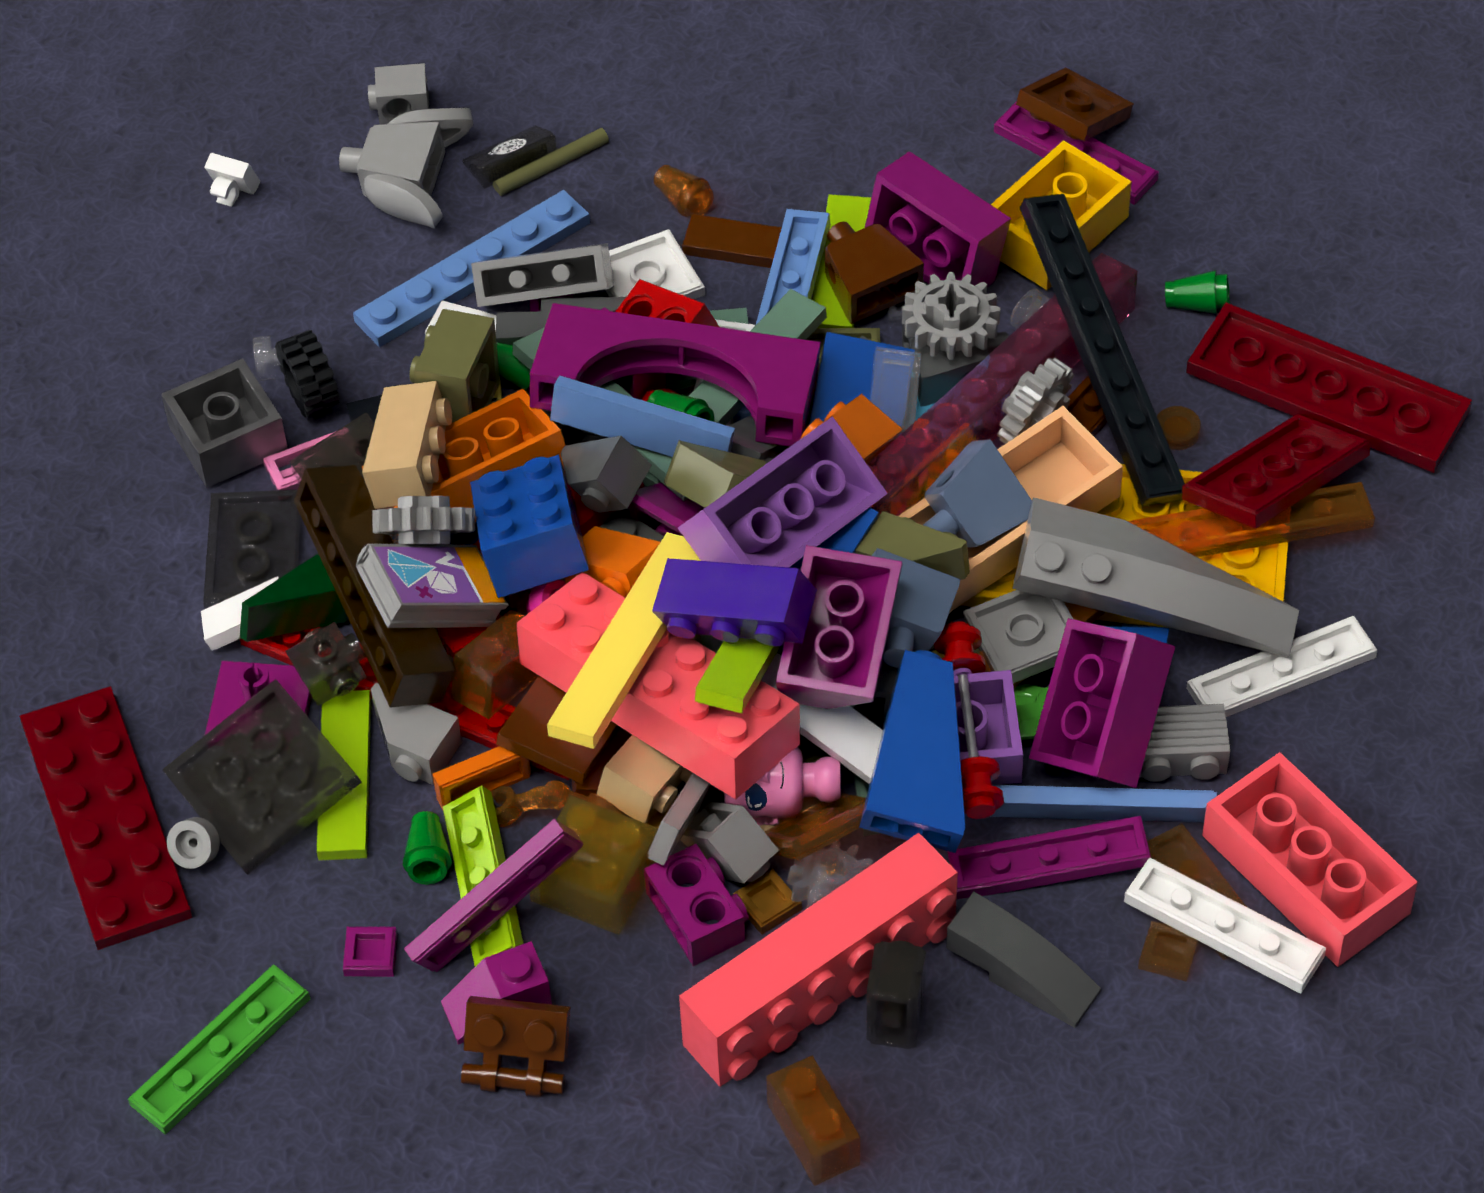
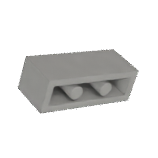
M608 243L471 263L477 307L604 290L614 287Z

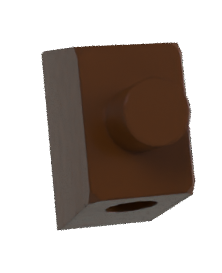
M843 221L835 224L828 231L827 239L830 243L825 248V274L850 324L905 301L907 292L915 293V283L917 281L923 283L924 263L882 225L873 224L855 232L847 222Z

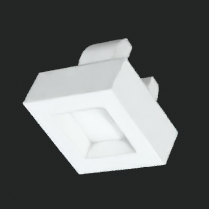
M210 153L204 168L214 181L210 194L218 197L217 203L232 207L239 197V191L250 194L255 193L260 184V179L249 163Z

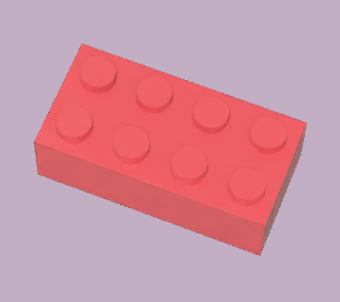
M1280 752L1207 803L1202 836L1308 939L1326 947L1325 956L1337 967L1411 914L1418 881Z

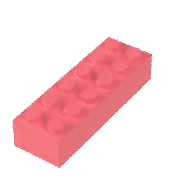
M581 572L516 623L520 664L567 693L622 605L625 597ZM666 629L611 721L736 800L761 779L766 772L775 767L788 753L800 745V704L762 680L743 713L695 702L696 686L716 653L694 639L677 637Z
M917 833L679 995L683 1046L719 1087L732 1078L735 1081L744 1079L756 1068L758 1060L773 1050L776 1053L786 1050L793 1044L798 1033L812 1023L820 1025L829 1020L836 1012L840 1003L852 995L856 998L865 995L873 988L877 978L889 969L900 970L904 968L914 958L916 951L931 941L936 944L947 937V927L956 916L958 872L920 833Z

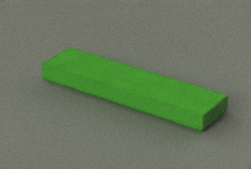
M273 964L128 1098L130 1106L166 1135L310 1000L309 992Z

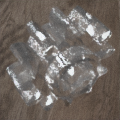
M833 838L830 847L824 849L822 844L816 839L812 840L810 854L803 850H797L794 865L790 866L787 883L793 886L791 900L793 902L807 900V909L872 865L873 861L869 858L857 860L859 846L856 844L850 846L847 851L840 850L838 838Z

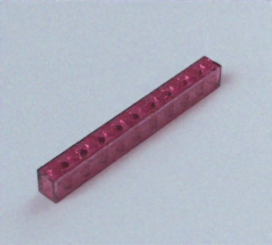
M1101 253L1092 262L1116 320L1120 324L1135 309L1138 271ZM1056 295L868 464L871 471L888 493L869 508L878 511L879 515L882 511L899 516L925 498L927 489L970 442L989 439L993 442L998 437L997 433L1002 428L999 424L1007 415L1001 411L1004 401L1011 395L1024 373L1029 371L1035 374L1037 367L1040 364L1044 366L1048 358L1052 360L1056 358L1070 368H1073L1081 360Z

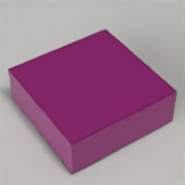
M347 927L343 961L344 976L394 977L397 928Z

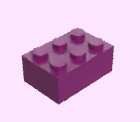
M909 151L877 173L865 228L873 224L882 225L918 256L924 263L923 280L930 284V275L932 274L938 276L940 280H946L948 272H953L955 280H962L963 277L969 274L972 275V285L975 286L978 283L985 282L988 288L996 279L1011 218Z
M1068 618L1029 759L1136 788L1175 646L1137 633Z

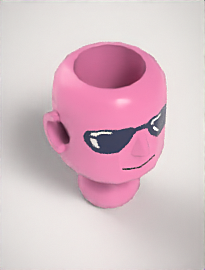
M797 747L736 800L724 793V801L726 804L744 806L758 825H778L779 819L792 818L802 810L804 797H816L825 803H832L840 799L841 763L833 757H822L816 762L803 763L802 752Z

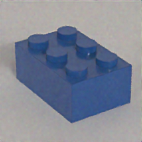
M559 454L549 458L536 457L527 461L523 466L507 471H491L481 476L478 480L470 482L481 553L498 598L589 570L575 499L567 483L565 470Z

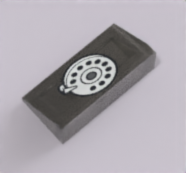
M535 125L463 159V164L485 189L492 186L493 181L557 150L556 138L551 131Z

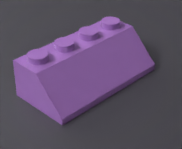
M832 416L687 520L678 529L701 561L790 567L804 557L806 545L817 547L888 493Z

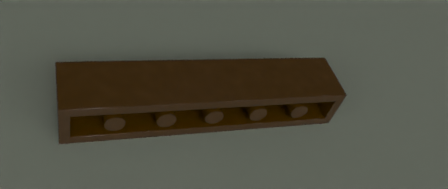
M357 466L305 468L294 503L389 707L442 702L450 682L454 679L455 664L452 656L447 654L438 636V629L387 628L356 568L358 556L362 548L367 544H394L390 534L373 533L372 510L377 509L374 508L367 485Z

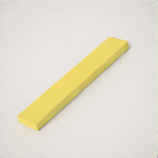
M666 532L548 721V736L588 748H595L667 629L666 625L652 612L667 558L701 561L684 536Z

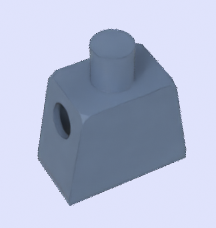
M991 439L972 441L925 492V499L936 514L923 525L941 532L952 533L958 538L966 540L967 547H978L1028 520L1032 500Z
M877 548L872 556L902 561L903 564L883 660L886 664L899 668L905 650L912 652L918 650L929 651L943 631L958 591L960 579Z

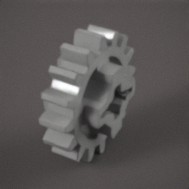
M948 272L946 280H940L938 276L932 274L930 275L929 285L917 281L915 283V293L907 292L905 295V306H902V324H905L906 338L915 337L916 349H921L926 345L930 346V356L935 357L940 350L946 351L949 360L954 359L955 351H962L966 357H971L973 346L985 350L988 338L995 339L997 336V325L1000 322V307L997 306L996 293L986 294L987 284L985 282L978 283L975 286L972 285V275L969 274L963 277L962 280H955L953 272Z
M1048 358L1044 366L1040 364L1037 367L1035 374L1029 371L1024 373L1002 406L1001 411L1007 415L999 424L1002 427L997 433V436L1000 437L999 440L1006 444L1061 406L1067 409L1070 398L1065 396V394L1072 387L1070 382L1074 377L1073 369L1056 358L1053 360Z
M402 496L398 498V508L372 510L373 533L398 534V544H450V534L475 532V509L465 507L450 508V496Z

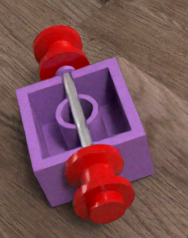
M957 621L944 626L941 635L934 643V648L937 652L945 655L942 660L953 662L964 814L969 818L983 819L992 816L1004 803L1003 791L992 785L1022 783L1023 750L1011 670L985 672V659L981 655L974 653V650L982 644L980 630L966 622Z

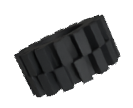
M307 330L276 342V355L280 362L281 372L285 376V383L289 387L290 394L295 399V403L300 408L303 416L307 417L340 404L338 387L333 379L332 368L328 365L329 360L326 353H323L320 341H317V337L312 333V330Z

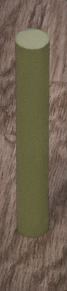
M599 128L493 181V187L500 196H503L609 143L608 135L603 128Z

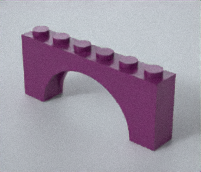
M553 303L530 371V408L551 411L554 384L559 375L599 387L609 381L634 374L655 372L682 374L714 383L737 397L747 407L754 419L756 426L755 441L792 446L800 440L806 428L818 378L821 342Z

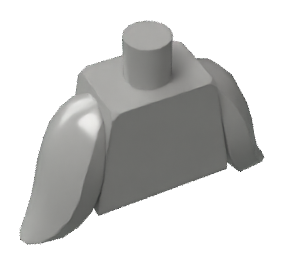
M470 108L422 109L406 112L394 118L388 124L374 125L369 130L363 148L343 147L339 156L340 170L346 173H358L363 195L378 209L402 220L435 228L443 218V215L431 195L445 155V147L457 142L469 132L473 126L472 111Z

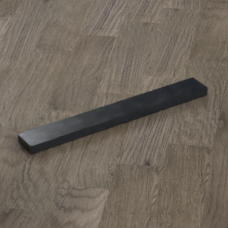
M1057 194L1024 198L1020 210L1142 507L1182 501V485L1185 484L1065 195Z

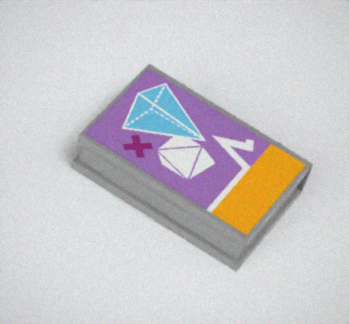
M367 544L362 548L356 562V568L387 628L495 627L497 624L496 617L501 609H506L508 606L505 597L498 598L485 561L476 545Z

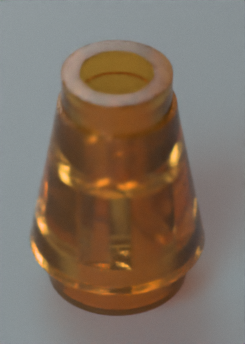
M663 165L654 175V185L659 188L682 216L688 217L692 214L704 215L710 209L714 194L707 180L674 168L671 165Z

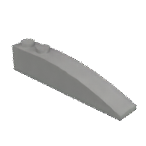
M1034 497L1032 499L1012 589L1270 653L1290 656L1299 614L1297 608L1126 520Z

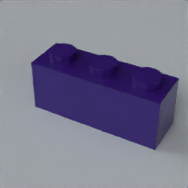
M667 558L652 612L666 625L669 633L681 638L692 639L696 634L712 635L716 639L725 642H737L739 638L756 639L770 646H781L783 642L803 643L817 589L799 568Z

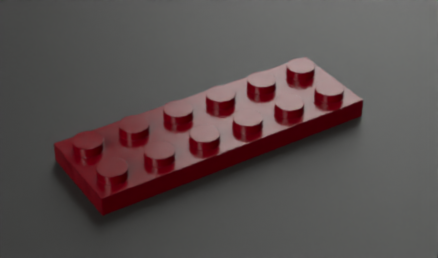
M1227 302L1187 361L1186 373L1289 415L1295 416L1299 414L1370 441L1371 448L1433 473L1469 414L1472 399Z
M111 686L20 715L19 717L97 950L191 919L190 907L174 862L169 855L163 831Z

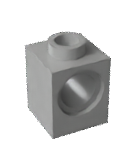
M425 63L375 67V85H368V99L370 110H378L380 125L388 124L394 118L406 112L429 109V91Z

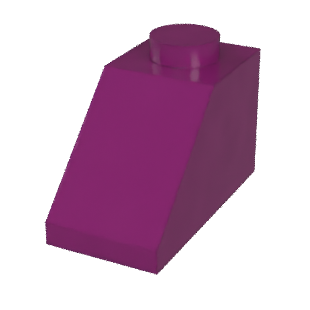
M532 941L484 958L441 1000L442 1007L458 1044L464 1043L466 1002L470 996L552 1005L549 980Z

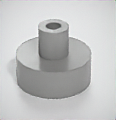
M192 817L178 822L171 828L167 836L169 855L175 863L184 868L192 869L211 862L219 851L220 839L218 832L204 818Z

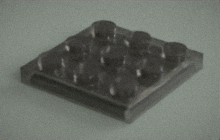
M276 679L162 769L198 815L208 820L216 828L220 842L247 875L362 783L356 773Z

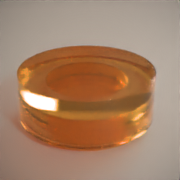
M1171 406L1163 409L1157 415L1170 449L1184 450L1192 447L1198 441L1201 423L1198 415L1191 409L1183 406Z

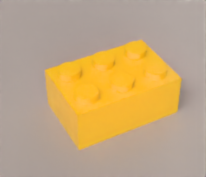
M1063 140L990 204L1011 218L1000 261L1045 290H1048L1051 287V283L1020 210L1024 198L1064 194L1086 248L1090 252L1128 218L1132 181Z

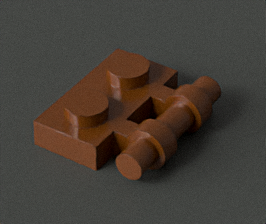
M470 996L466 1002L464 1051L484 1053L483 1065L464 1063L461 1072V1083L480 1085L481 1091L497 1092L498 1087L525 1090L526 1096L542 1097L543 1092L563 1094L565 1074L546 1072L547 1060L564 1062L568 1055L571 1007ZM502 1055L529 1058L528 1070L501 1067Z

